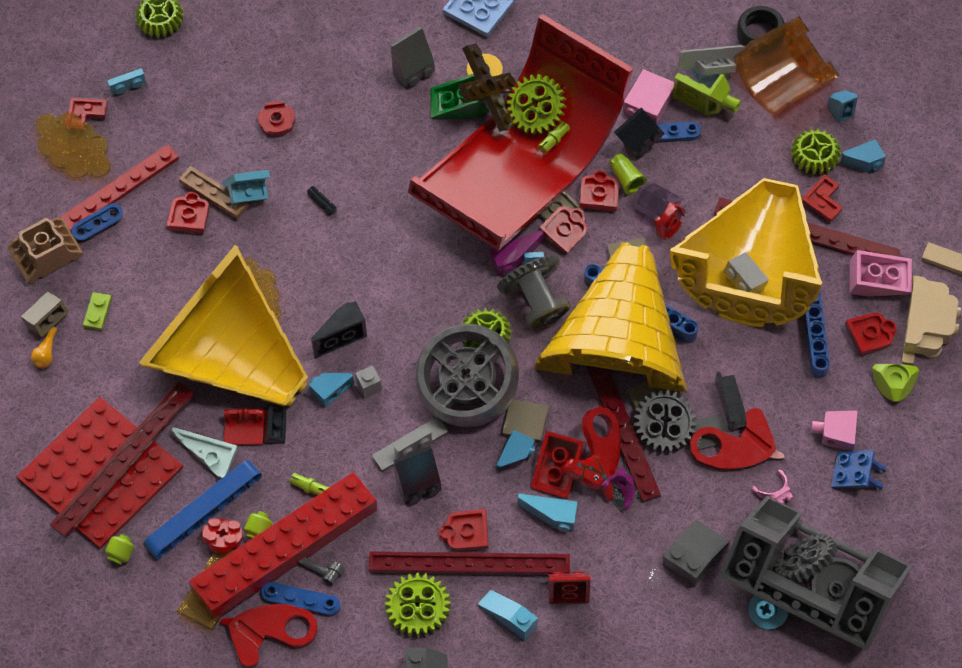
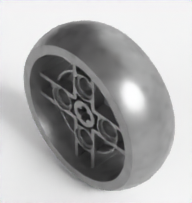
M475 324L452 326L436 334L424 346L418 357L415 369V385L422 404L437 419L457 427L480 426L500 416L512 402L519 383L518 361L511 346L495 331ZM462 341L483 342L477 349L461 347L453 350L450 348L451 345ZM501 356L505 366V378L500 391H498L494 387L496 379L494 363ZM479 358L485 359V362L482 365L476 364V361ZM436 360L440 364L438 373L440 388L433 394L430 389L429 376ZM451 360H458L455 366H448ZM467 373L470 374L471 377L467 379V377H464L463 375ZM483 384L486 386L483 391H476L479 385ZM452 386L458 387L455 393H449V389ZM481 401L485 404L471 411L451 409L457 402L473 404Z

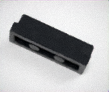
M720 371L716 372L715 384L729 431L743 430L746 427V413L735 376L722 377Z

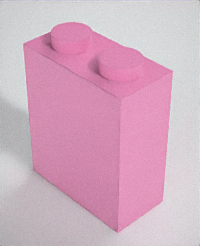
M643 69L624 101L623 111L627 115L632 116L642 107L657 124L673 97L674 82Z

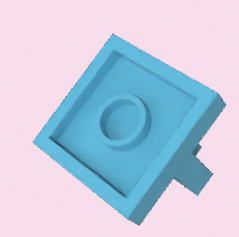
M269 170L234 174L222 181L223 189H229L231 204L268 199L265 180L270 178Z

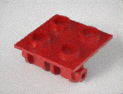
M228 408L224 410V442L233 445H263L265 409Z

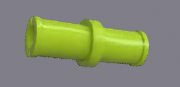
M562 121L553 131H550L547 137L538 145L540 152L543 151V154H547L555 144H559L561 138L570 130L569 125Z
M293 473L292 477L294 479L290 478L291 485L304 489L308 494L319 495L329 488L315 482L313 478L308 479L297 473Z

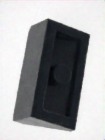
M268 404L264 408L263 444H285L287 408Z

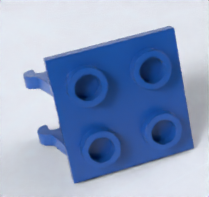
M874 450L838 452L831 487H870L874 490H877L878 487L882 490L883 484L870 477L871 469L876 472L882 470L885 473L887 467L874 460Z

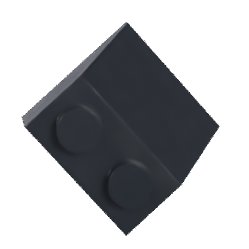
M642 107L614 131L636 158L646 154L648 148L659 142L665 134Z

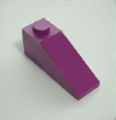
M542 230L510 241L499 251L495 248L489 249L490 260L498 276L502 274L507 275L517 269L525 261V253L534 252L543 242Z

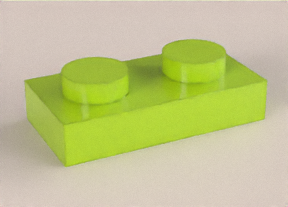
M92 293L83 323L84 328L103 330L112 300L111 295Z

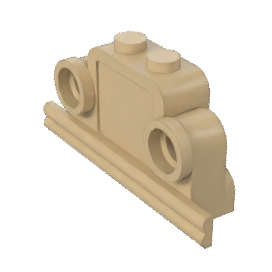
M913 275L902 363L913 365L915 353L923 354L927 358L938 357L942 351V344L950 343L953 335L958 334L959 324H956V318H960L961 307H958V299L953 295H949V288L946 284L928 281L925 277Z

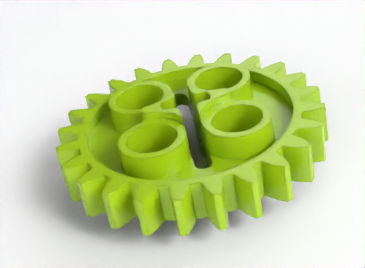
M540 74L537 75L536 79L533 75H530V80L524 77L523 84L518 81L519 87H512L515 93H510L509 96L512 97V100L507 101L511 105L507 110L513 112L510 114L512 119H514L513 124H519L518 128L520 130L524 128L526 133L531 129L532 134H536L537 130L540 134H543L544 128L549 132L550 125L556 127L554 122H561L558 116L565 115L561 111V109L566 108V105L562 104V102L566 101V98L561 97L564 91L559 90L561 86L555 84L553 79L549 81V77L546 75L543 80ZM544 88V94L542 96H538V91ZM528 96V102L522 104V99ZM536 101L539 102V103L537 104V105H538L537 108L534 107V106L536 105V103H535ZM551 104V111L546 113L545 107ZM534 112L536 114L535 118L529 121V115Z
M416 573L415 578L408 574V580L401 577V584L394 582L395 589L389 588L391 595H386L388 602L385 603V608H387L386 616H390V623L395 622L394 629L401 627L402 634L408 630L409 636L416 632V636L419 637L420 632L427 636V630L435 633V626L442 628L440 621H447L445 615L450 614L448 608L451 607V603L448 601L450 599L449 594H445L447 592L446 587L441 588V581L435 583L434 576L428 580L426 573L423 578H420L419 573ZM410 593L412 597L404 598L403 595ZM425 593L433 594L430 598L423 596ZM405 612H411L412 616L405 617L403 616V614ZM425 612L433 613L429 617L423 615Z

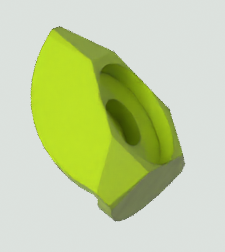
M874 364L872 372L879 391L889 400L901 401L913 389L919 369L911 365Z

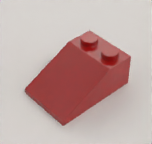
M546 431L530 488L568 499L575 480L566 474L565 464L568 459L583 460L587 441Z
M576 571L571 574H564L563 572L548 574L549 604L589 603L590 574L582 571Z

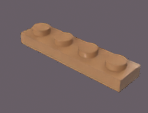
M191 166L179 178L181 184L237 220L249 207L248 202L231 204L228 189H223V186Z

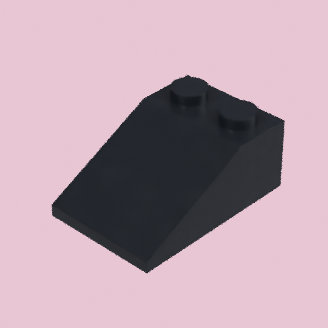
M356 301L343 304L312 336L311 344L315 359L367 337L365 317Z
M431 446L394 460L396 486L405 505L418 503L421 498L426 496L433 497L442 490Z

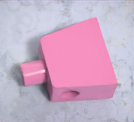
M857 411L825 412L824 422L812 421L811 432L823 434L822 444L845 451H853Z

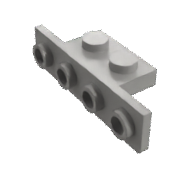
M737 45L682 50L679 55L678 68L695 67L704 76H712V74L726 75L736 72V63L743 62L745 47Z
M434 418L374 453L373 459L383 472L394 465L395 459L425 448L449 432L441 420Z

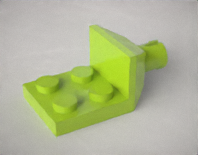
M680 73L674 78L673 98L707 116L719 113L723 108L735 114L741 106L742 101L730 95V87L723 74H720L710 89L704 84H699L690 77Z

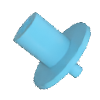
M756 595L751 598L748 607L752 621L763 629H775L781 626L789 614L788 611Z

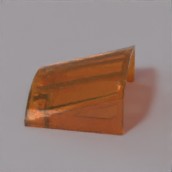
M800 16L751 41L734 56L737 70L751 96L773 117L840 76L830 61L824 62L807 37L806 33L809 32V29Z

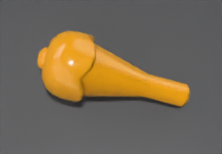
M56 327L48 331L46 338L31 353V362L37 368H47L52 363V345L57 331Z

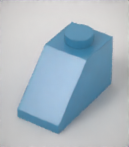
M845 90L840 93L836 92L829 97L827 107L838 123L854 117L858 96Z
M876 139L842 152L841 163L866 172L871 170L877 171L884 166L886 155Z
M322 373L319 377L316 376L311 380L309 384L310 394L326 408L354 384L353 375L351 373Z
M513 430L495 468L501 469L524 461L527 456L531 457L536 447L533 445L535 440Z

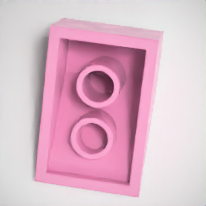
M857 250L850 259L849 294L872 297L912 293V259Z

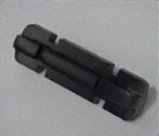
M311 186L307 190V194L314 198V201L322 209H326L329 215H333L337 211V207L330 203V200L322 192H318L319 190L315 186Z

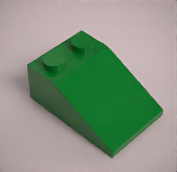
M474 74L431 88L432 119L475 118L490 113L485 100L465 103L458 86L475 81Z

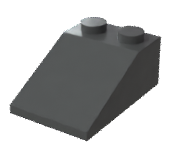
M421 26L390 44L393 75L405 89L415 86L419 80L424 77H430L435 71L434 59Z
M695 520L663 555L662 565L696 587L727 546L729 540L698 520Z

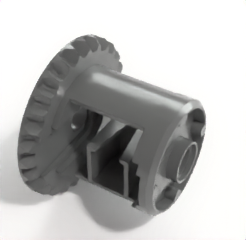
M557 255L544 256L530 261L507 274L497 284V289L503 294L524 292L532 308V311L525 317V321L530 328H538L549 324L565 315L571 308L570 302L565 300L564 297L555 299L546 281L559 268L561 262Z

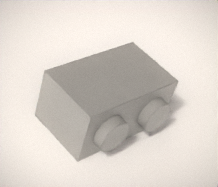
M746 252L729 260L724 269L726 277L733 282L737 290L757 294L765 289L769 281Z

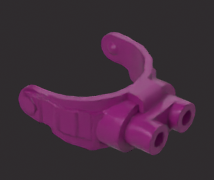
M619 468L614 476L612 475L602 483V487L606 488L610 482L615 483L624 495L625 503L623 508L627 510L630 508L635 497L633 477L628 475L624 468Z

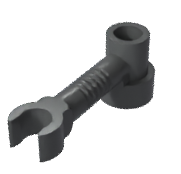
M304 557L298 563L302 567L305 566L323 575V581L329 585H333L337 578L341 577L345 571V568L336 561H331L327 568L316 564L307 557Z

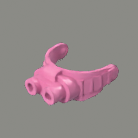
M782 470L777 471L784 481V486L780 491L765 493L759 491L755 486L751 488L752 492L758 497L764 499L768 496L783 504L785 503L784 501L787 500L789 502L794 498L790 493L791 489L788 486L787 477Z

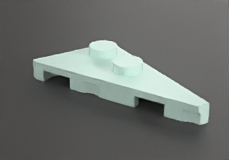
M173 427L172 435L219 479L228 474L238 450L236 445Z

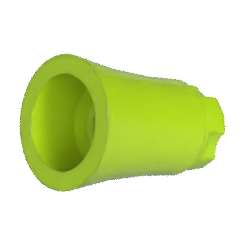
M618 154L610 160L609 165L627 195H632L644 188L647 178L638 171L628 158Z

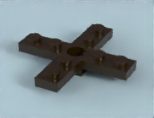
M477 43L463 47L462 50L476 79L475 81L458 86L465 103L485 100L499 132L513 128L512 117L508 113L504 99L500 95L511 92L512 87L515 85L514 77L510 72L491 76L490 68L485 63L482 50L478 47Z

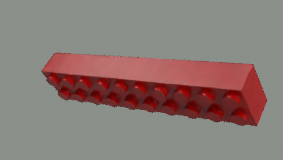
M352 472L189 580L191 592L211 618L215 620L263 588V586L296 566L304 557H309L377 511V500L356 474Z

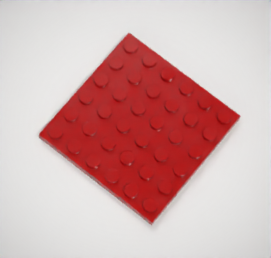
M99 397L16 477L59 514L137 427L104 399ZM153 441L75 529L101 550L110 541L111 537L115 536L184 468L183 465Z

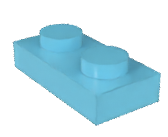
M142 68L107 80L112 95L122 94L126 90L139 88L146 84Z

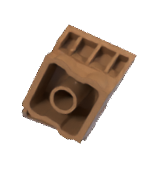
M45 218L18 232L19 237L12 240L7 247L27 283H36L39 277H47L51 272L67 266L71 260H78L83 254L63 218H54L52 220Z

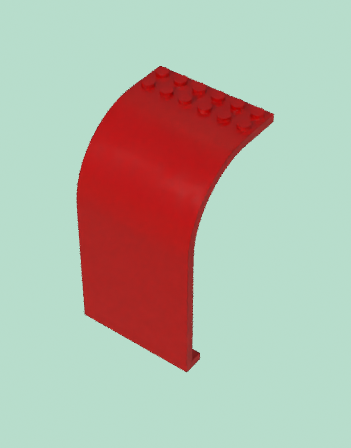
M542 14L538 17L530 53L517 82L519 81L523 84L524 77L530 80V75H533L536 79L538 74L542 76V80L545 75L549 77V81L551 79L555 80V84L561 86L559 90L564 91L561 97L566 98V101L562 102V104L566 105V108L561 109L565 115H559L558 117L561 122L563 121L569 125L570 130L561 138L559 144H555L547 154H543V151L540 152L538 149V145L549 133L545 128L543 129V134H540L538 130L536 134H532L531 129L526 133L524 128L522 130L518 128L519 124H513V128L499 132L492 116L420 179L416 176L410 179L408 193L499 251L567 190L594 160L618 119L634 68ZM544 88L538 91V96H542L544 94ZM509 95L504 101L506 109L511 107V105L507 103V101L512 100V97H510ZM528 96L522 99V104L528 102ZM538 101L535 102L536 105L534 107L536 108L538 107ZM551 104L545 107L546 113L551 111ZM534 112L529 115V121L535 118L536 114ZM558 121L554 122L556 127L560 124ZM550 125V131H553L556 127Z

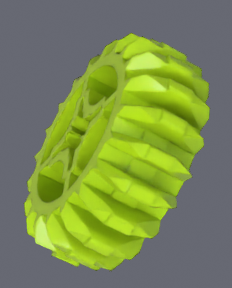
M141 0V5H137V11H135L136 23L140 31L143 30L145 35L149 33L151 38L154 34H156L157 38L162 34L166 38V33L172 35L173 30L178 31V26H182V20L184 19L183 8L179 0ZM170 11L173 12L171 17L168 16ZM149 13L150 18L147 20L146 16Z
M810 128L809 132L804 130L802 135L798 134L792 143L791 158L794 160L795 166L799 165V170L805 168L806 174L812 171L813 176L816 172L822 175L823 170L826 173H829L830 169L834 170L836 164L839 163V157H841V146L838 144L837 138H833L832 133L827 135L826 130L820 132L819 128L816 131Z
M486 307L483 312L477 309L476 314L470 312L469 317L465 316L464 322L461 323L484 326L495 332L500 329V336L508 343L510 342V323L507 322L506 316L502 317L500 311L495 314L494 309L490 312L487 311ZM462 341L464 347L476 349L483 343L479 341Z

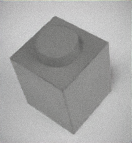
M373 365L355 373L356 383L364 398L382 391L381 380Z

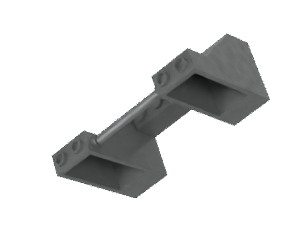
M766 496L740 525L719 578L868 650L895 598L904 585L912 566L876 548L872 554L868 553L866 555L833 538L838 550L864 561V565L852 580L842 605H839L771 571L794 531H801L810 536L813 534L814 537L819 533L822 536L824 533L803 524V521L800 520L801 512Z

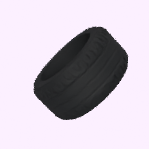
M760 5L748 8L742 13L738 20L737 38L746 50L752 53L765 54L776 50L781 45L784 38L785 22L777 10ZM763 22L772 26L775 32L766 37H759L751 34L747 27L752 23Z

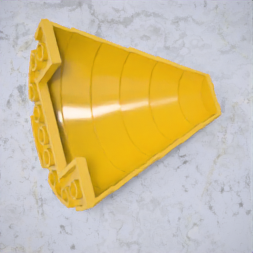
M763 178L748 191L733 200L731 204L719 211L717 216L686 236L684 241L670 250L672 268L676 269L679 275L678 282L685 292L704 309L709 307L718 312V317L738 324L764 327L765 323H775L778 326L796 320L809 310L810 305L817 300L821 290L822 281L818 272L819 267L810 239V231L798 185ZM746 252L769 279L765 289L757 294L737 290V287L724 273L729 260Z
M620 243V247L616 249L601 273L590 285L588 291L536 359L534 366L536 370L573 375V364L644 374L647 375L648 387L687 393L688 388L682 373L676 342L670 326L671 322L658 279L659 275L654 255L650 252V247L645 245L636 247L629 243Z
M234 245L138 364L144 368L162 371V373L184 377L188 380L209 384L213 387L235 391L239 394L261 398V400L289 407L296 399L294 394L297 391L301 392L308 384L305 382L308 376L295 355L285 333H283L274 312L270 310L249 266L246 265L238 249L239 247Z

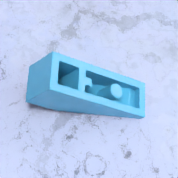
M518 494V505L561 532L574 531L577 514L576 501Z
M492 590L478 603L479 607L524 641L538 626V617L522 605Z

